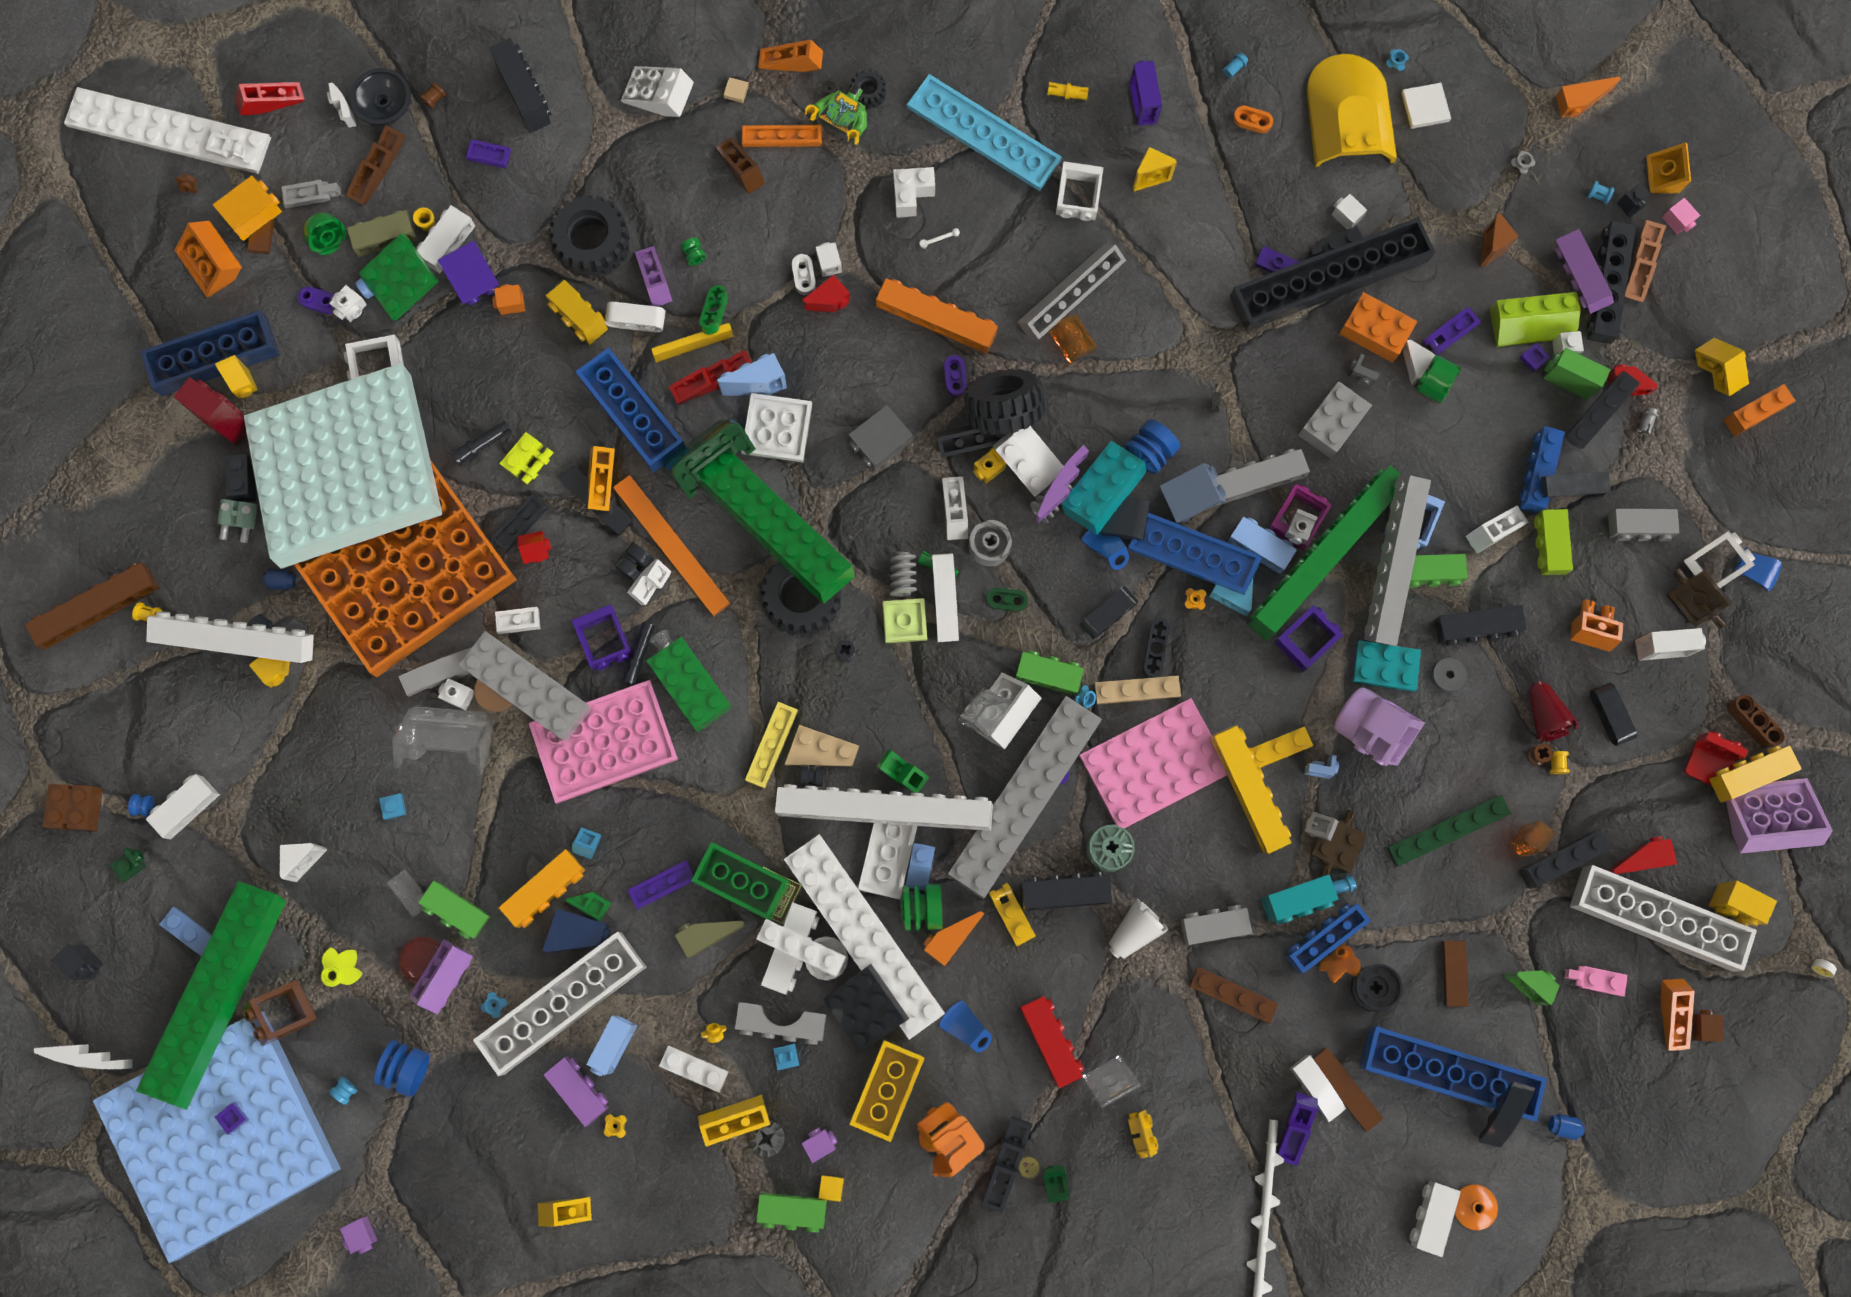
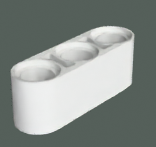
M608 302L604 321L607 326L613 328L662 332L666 311L656 306Z

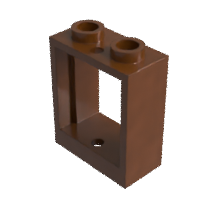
M298 980L253 998L242 1007L244 1018L250 1022L253 1028V1036L256 1041L260 1042L262 1047L310 1026L317 1019ZM285 994L298 1021L271 1033L258 1005Z

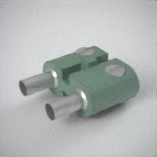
M221 499L217 524L221 525L219 539L227 540L229 526L242 528L240 542L248 543L249 531L255 527L258 504Z

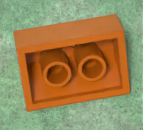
M210 221L187 224L174 251L205 296L210 297L235 281L242 267Z

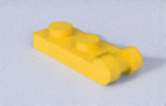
M1008 883L1002 885V888L997 891L992 890L988 892L1016 947L1036 937ZM1007 896L1009 901L1002 905L1000 898Z

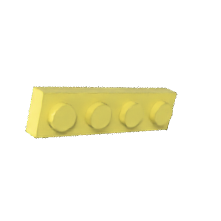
M780 702L777 703L745 781L764 789L766 788L798 709Z

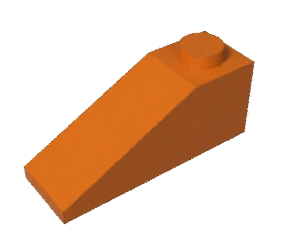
M812 40L760 49L758 67L760 69L795 72L820 70L823 50Z
M1620 76L1563 86L1556 95L1561 117L1569 116L1574 118L1579 116L1612 91L1619 83Z
M980 911L937 932L935 936L930 934L924 942L926 946L924 951L945 966L984 913Z
M1684 979L1662 980L1660 1000L1667 1050L1690 1049L1694 990Z

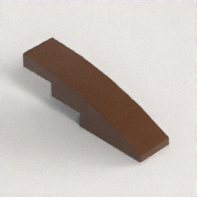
M385 125L378 143L374 142L366 160H361L345 196L365 205L390 168L406 135Z

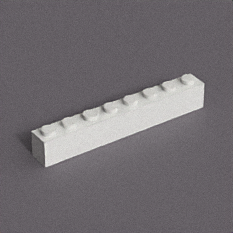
M156 612V615L147 617L146 642L297 663L311 661L313 657V635L305 634V630L294 629L289 632L285 631L286 628L284 627L266 629V625L254 624L251 627L247 626L246 622H233V624H229L224 619H215L214 621H208V617H195V619H191L187 614L170 616V612Z

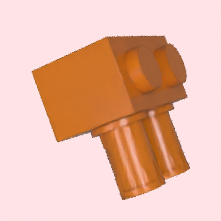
M1583 600L1581 602V614L1572 622L1570 640L1610 652L1622 641L1623 623L1614 620V607L1602 606L1601 616L1594 615L1595 602L1591 601L1590 603V600Z

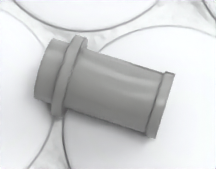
M1647 407L1642 411L1643 417L1637 430L1639 433L1644 435L1651 434L1655 419L1659 417L1657 414L1658 410Z

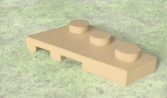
M799 725L785 766L804 764L809 766L852 767L859 746Z

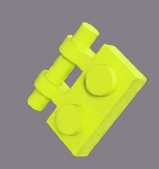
M525 432L500 462V465L517 478L524 472L525 475L521 480L528 485L532 479L535 480L538 476V471L543 465L549 463V458L553 452L546 448L543 453H540L539 451L543 447L542 443ZM535 457L537 461L532 465L531 468L528 467V464Z

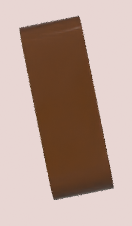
M1741 695L1729 700L1727 703L1728 712L1761 747L1771 748L1783 743L1785 739L1783 730L1752 697ZM1739 701L1743 704V710L1738 705ZM1754 717H1755V718L1757 719V721H1758V726L1755 725V723H1754V721H1753V718H1754ZM1769 733L1773 737V742L1770 741L1768 738Z

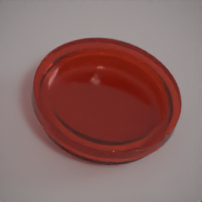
M417 937L409 941L403 947L399 958L400 969L405 977L413 982H418L441 944L429 937Z

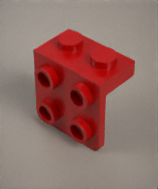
M1706 732L1698 735L1684 772L1686 775L1712 786L1709 779L1717 776L1716 771L1726 767L1732 770L1736 760L1746 758L1748 750L1743 748L1742 744L1737 741H1728L1722 738V735L1717 732Z

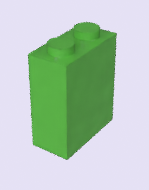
M1565 348L1561 353L1557 352L1553 359L1548 361L1544 368L1546 374L1543 379L1589 400L1603 387L1611 369Z

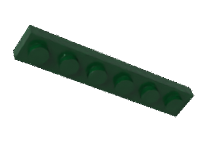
M1499 795L1389 846L1387 850L1395 866L1399 867L1512 813L1503 796Z

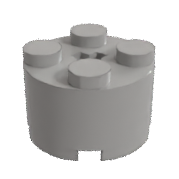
M987 520L979 523L974 527L970 535L969 551L971 557L983 566L995 567L1000 565L1009 555L1012 544L1011 535L1007 527L999 521ZM990 540L993 541V545H987V543H989Z

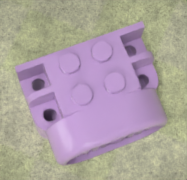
M1359 688L1352 694L1340 711L1334 728L1338 733L1351 740L1355 744L1354 748L1363 754L1373 755L1372 760L1380 765L1398 766L1425 722L1371 690Z

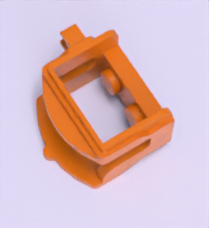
M945 1102L939 1107H932L926 1112L928 1115L917 1124V1130L920 1132L919 1143L925 1151L937 1153L933 1160L934 1170L932 1174L934 1177H953L984 1150V1143L968 1120L957 1113L953 1105ZM944 1121L948 1122V1124L942 1127L934 1135H929V1133L933 1131L936 1127H938L941 1123H943Z

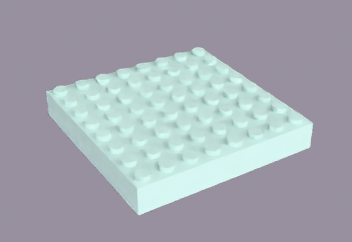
M402 363L244 415L269 557L280 568L443 515L412 377Z

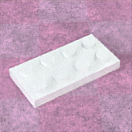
M874 823L858 890L900 900L917 826Z

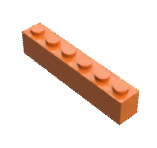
M886 278L876 298V307L985 354H988L997 334L998 326L993 321L980 319L970 311L964 312L959 310L954 304H945L933 295H924L914 287H905L895 279L889 280Z

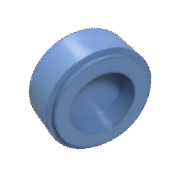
M362 278L355 282L356 287L366 299L374 295Z

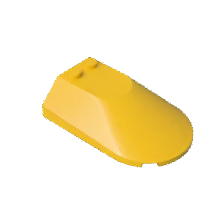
M1351 54L1334 55L1321 61L1312 71L1307 84L1315 167H1319L1323 162L1338 156L1382 154L1389 158L1390 163H1394L1397 156L1385 79L1380 70L1367 59Z

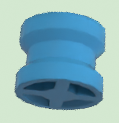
M340 1077L336 1087H332L329 1093L336 1100L347 1105L350 1101L349 1097L352 1094H356L358 1088L348 1079Z

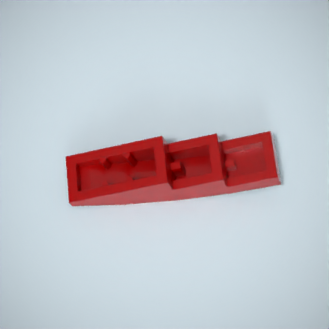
M743 350L727 360L723 358L708 368L702 367L670 385L669 388L676 403L680 405L720 388L717 379L722 374L729 371L734 372L745 363L751 364L752 361L747 351Z

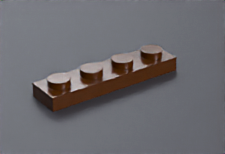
M1197 967L1189 985L1192 989L1268 1024L1271 1023L1278 1003L1200 967Z

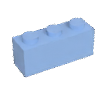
M1244 516L1227 541L1234 546L1261 555L1262 559L1260 562L1278 574L1285 570L1297 550L1288 540L1279 539L1272 530L1263 529L1258 526L1254 519L1245 518Z

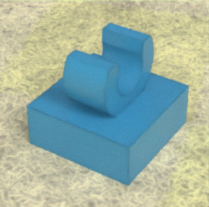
M795 1044L773 1048L777 1070L799 1066Z

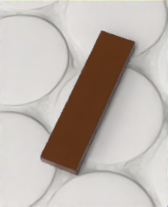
M1327 1047L1312 1058L1328 1079L1344 1106L1365 1132L1371 1130L1384 1119Z

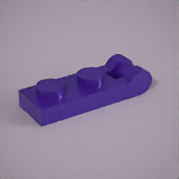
M1467 307L1429 335L1423 342L1426 346L1429 345L1432 348L1433 354L1438 356L1478 326L1481 321ZM1438 337L1443 341L1441 345L1436 341Z

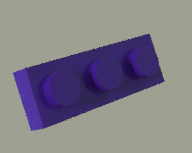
M684 861L628 889V892L636 909L639 910L692 883L691 880L694 874L688 862Z

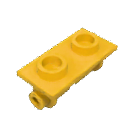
M1146 1109L1138 1114L1137 1112L1130 1113L1128 1122L1131 1134L1140 1133V1137L1133 1139L1137 1155L1139 1154L1140 1158L1148 1157V1153L1150 1157L1157 1154L1158 1142L1152 1134L1151 1116L1147 1115Z

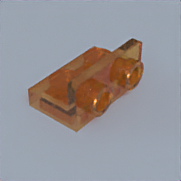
M1077 314L1060 320L1050 330L1053 339L1070 364L1075 363L1079 357L1092 353L1098 348Z

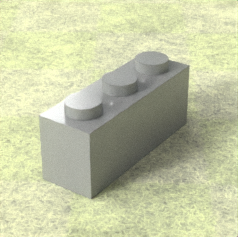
M1615 509L1608 514L1610 538H1617L1618 541H1627L1631 538H1638V541H1649L1651 538H1658L1659 541H1670L1679 534L1678 509Z
M1240 905L1230 906L1226 912H1220L1219 909L1208 910L1207 915L1199 916L1198 912L1185 914L1186 919L1181 920L1185 946L1253 934L1248 909H1241Z

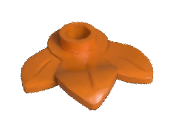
M1340 945L1334 949L1332 954L1326 956L1321 961L1319 970L1322 972L1327 971L1330 980L1336 983L1345 972L1352 976H1358L1361 964L1360 960L1354 956L1350 946Z

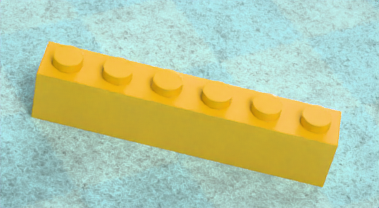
M1231 726L1210 736L1262 852L1270 854L1291 844L1289 839L1291 833L1286 825L1283 826L1280 819L1282 817L1281 811L1277 806H1274L1271 800L1273 794L1268 786L1265 787L1262 780L1264 779L1263 772L1259 767H1256L1253 761L1255 755L1250 747L1247 748L1244 741L1246 740L1244 731L1238 728V726Z

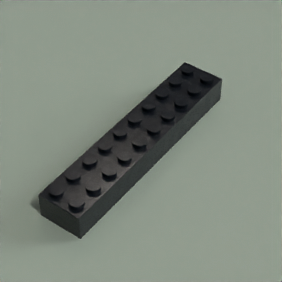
M1417 217L1233 288L1230 298L1247 332L1427 263L1436 252L1420 218Z

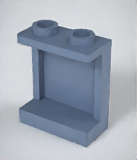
M1203 463L1160 485L1177 523L1184 524L1190 521L1189 518L1219 503L1223 504L1226 502L1224 497L1226 492L1223 486L1218 484L1216 480L1218 475L1213 466Z

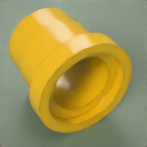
M419 208L414 212L413 220L423 231L429 232L435 226L434 214L430 209ZM425 219H429L427 223H422Z

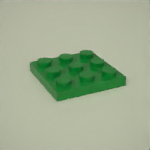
M400 233L359 272L387 314L395 321L439 282L406 234Z

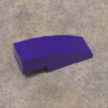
M1296 1092L1277 1154L1286 1163L1297 1166L1311 1134L1312 1123L1318 1111L1317 1098Z

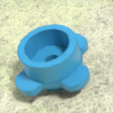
M1393 49L1390 51V58L1386 61V65L1397 68L1398 71H1403L1405 69L1404 64L1409 59V56L1403 50Z
M1083 685L1075 696V702L1086 709L1091 707L1096 700L1095 693L1090 691L1087 685Z
M491 992L487 995L488 999L485 1003L481 1005V1011L491 1014L493 1018H499L502 1008L507 1006V1000L505 998L501 999L496 996V993Z

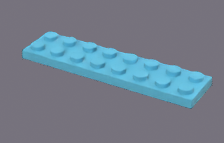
M930 74L907 104L909 110L1038 191L1042 189L1062 160L1060 155Z

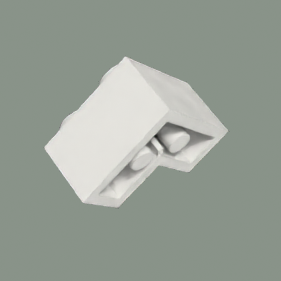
M934 167L894 170L896 217L916 216V197L935 196Z

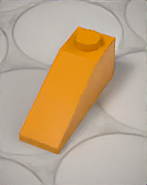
M597 446L590 448L587 509L609 511L615 450L613 448Z

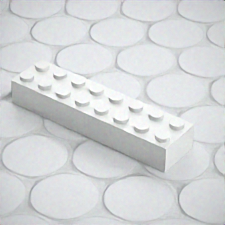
M1594 865L1582 868L1570 907L1733 972L1745 970L1757 931Z
M616 932L473 1041L496 1074L503 1076L647 967L622 932Z

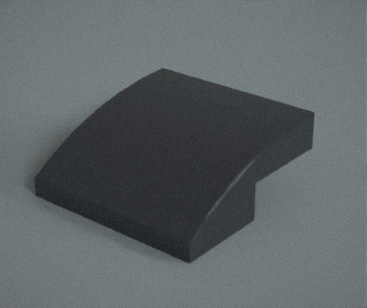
M1127 496L1101 529L1100 534L1103 536H1122L1123 540L1136 539L1144 541L1150 501Z

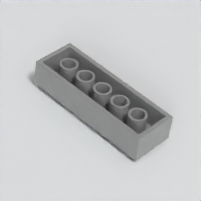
M486 631L459 664L465 671L565 743L592 709L587 703Z

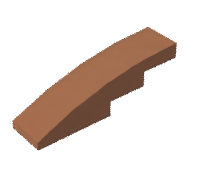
M1649 220L1644 221L1629 269L1625 293L1626 298L1644 302L1657 265L1655 262L1662 245L1660 242L1666 228L1665 225Z

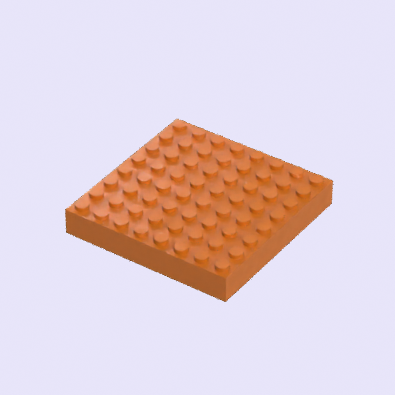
M432 461L431 466L443 515L294 564L369 673L375 677L389 670L517 580Z

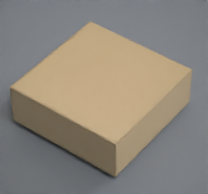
M729 77L724 98L744 103L749 83Z

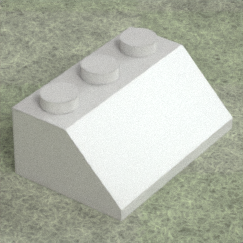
M1031 426L1027 429H1021L1019 432H1009L993 445L995 450L1034 497L1049 486L1064 467Z
M1001 673L965 723L990 742L1005 749L1039 703L1041 697L1028 684Z

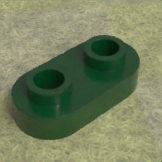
M993 588L988 592L986 602L994 610L1021 612L1027 607L1028 596L1021 590ZM997 596L1000 598L1001 601L999 603H995L993 601V598ZM1019 599L1021 604L1015 605L1013 601Z

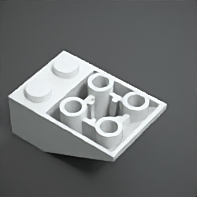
M635 66L621 101L663 116L680 117L694 82L681 68Z

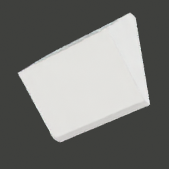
M312 843L280 845V877L297 882L327 849Z

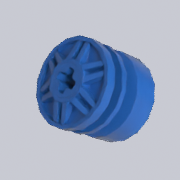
M1148 419L1139 429L1140 435H1133L1131 440L1124 446L1125 450L1145 461L1146 471L1151 474H1157L1161 467L1165 466L1166 459H1171L1181 447L1176 436L1163 424L1153 419Z
M392 1040L379 1059L374 1075V1084L378 1086H383L384 1084L386 1089H391L396 1083L395 1090L397 1093L412 1097L424 1079L430 1062V1053L414 1048L408 1055L409 1046L407 1044L401 1045L399 1041Z

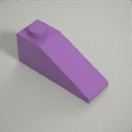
M655 247L635 252L652 305L659 306L672 302Z

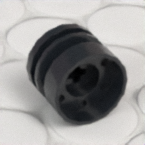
M1377 963L1360 969L1359 975L1354 976L1351 981L1350 991L1358 1006L1367 1011L1377 1012L1392 1008L1399 1002L1403 992V984L1399 974L1393 968ZM1373 984L1379 986V990L1374 992L1370 990V986H1373Z

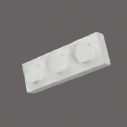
M671 1046L667 1047L659 1067L719 1093L729 1071Z

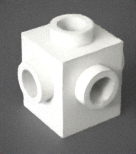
M347 285L340 292L335 293L330 302V305L334 308L332 312L341 320L345 318L350 323L361 315L362 309L367 305L362 297Z

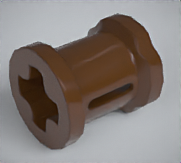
M432 82L431 87L424 94H420L419 97L430 109H433L434 104L441 97H445L446 93L435 82Z
M1546 744L1532 747L1527 753V758L1533 765H1541L1544 762L1550 761L1553 757L1552 748Z

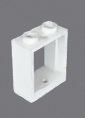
M1063 162L1056 215H1060L1063 218L1076 217L1083 221L1096 219L1103 167ZM1066 178L1095 183L1092 208L1063 204Z
M395 335L345 344L346 352H344V358L346 363L349 364L350 370L347 371L348 380L361 377L358 375L355 353L388 347L391 366L399 363L403 364L400 341Z
M1729 530L1684 560L1692 573L1697 575L1703 569L1696 559L1727 539L1746 564L1717 582L1716 584L1719 588L1755 566L1753 560L1756 558L1749 549L1743 550L1740 546L1742 540L1735 532L1731 534Z
M1702 628L1651 632L1635 640L1638 661L1688 657L1704 650L1706 638L1702 633Z

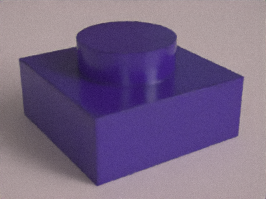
M1535 343L1519 358L1534 372L1550 357Z
M232 1102L214 1117L227 1135L232 1134L249 1120L236 1102Z

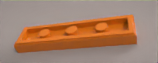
M822 125L742 126V147L822 146Z

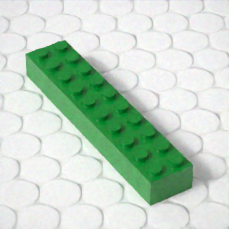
M729 449L697 471L701 480L699 482L696 481V483L823 604L855 578L853 566Z
M1390 465L1386 470L1383 468L1379 470L1303 558L1277 585L1276 588L1278 590L1274 589L1263 601L1265 606L1261 604L1249 617L1252 621L1248 626L1264 640L1268 641L1392 502L1395 482L1398 475H1401L1396 469Z
M238 881L136 1092L185 1110L188 1109L287 902L275 893Z

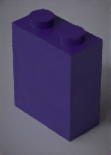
M475 241L438 259L439 264L463 304L468 303L469 306L480 300L478 296L483 293L487 296L494 293V288L499 285Z

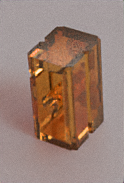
M1535 821L1523 825L1518 832L1519 834L1515 836L1511 843L1515 847L1514 850L1521 856L1526 857V855L1541 853L1548 846L1547 842H1550L1555 836V831L1542 821Z

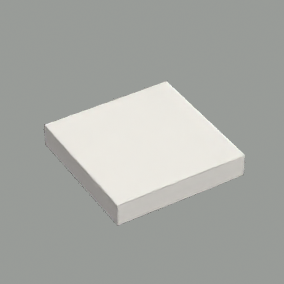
M1442 83L1409 88L1402 91L1411 129L1445 123L1451 120Z

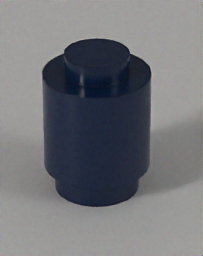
M268 568L267 572L263 573L262 582L263 585H266L267 589H294L296 573L291 572L290 569Z

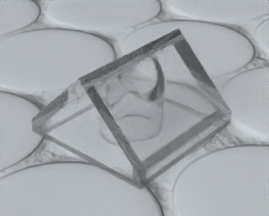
M1121 1055L1083 1076L1097 1104L1101 1108L1141 1086Z

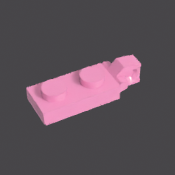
M1578 966V970L1565 969L1564 978L1576 980V986H1579V988L1616 996H1625L1627 975L1587 966Z

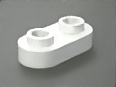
M799 254L792 260L795 287L800 294L809 295L816 287L812 260L808 255ZM803 264L806 267L804 269H800L799 266ZM804 283L809 284L807 288L802 287Z

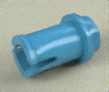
M1241 52L1235 54L1234 59L1223 68L1224 74L1228 78H1232L1236 72L1247 65V57Z
M1346 875L1344 879L1332 882L1337 894L1346 891L1353 892V889H1356L1353 876L1349 877Z

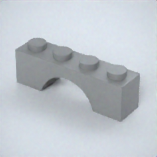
M739 1002L735 1029H739V1034L752 1036L753 1032L762 1033L761 1037L774 1039V1035H782L783 1040L796 1042V1038L805 1039L804 1043L817 1045L818 1041H823L827 1014L804 1011L795 1023L789 1026H779L772 1023L766 1017L762 1005Z

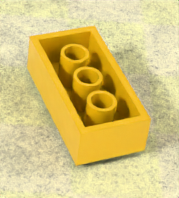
M884 1040L849 1125L891 1142L925 1057Z

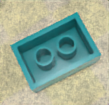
M1330 875L1260 898L1269 923L1276 922V925L1292 921L1293 915L1299 918L1314 913L1313 908L1319 911L1334 906L1333 901L1339 900Z

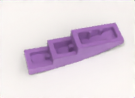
M1084 445L1068 460L1054 479L1036 518L1038 524L1069 496L1071 490L1067 486L1078 477L1080 472L1076 466L1089 453V450Z

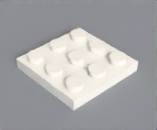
M751 393L745 432L756 450L749 455L803 462L812 401Z

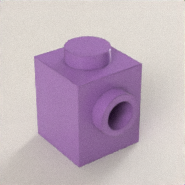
M820 1128L808 1133L810 1138L802 1142L812 1163L836 1150L835 1144L838 1143L833 1132H827L826 1128L822 1131Z
M367 1216L340 1229L343 1234V1245L351 1254L356 1251L362 1254L372 1249L371 1244L378 1241Z

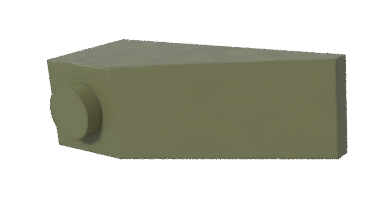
M744 921L693 925L687 923L678 929L679 933L675 937L687 958L690 959L745 927L746 924Z

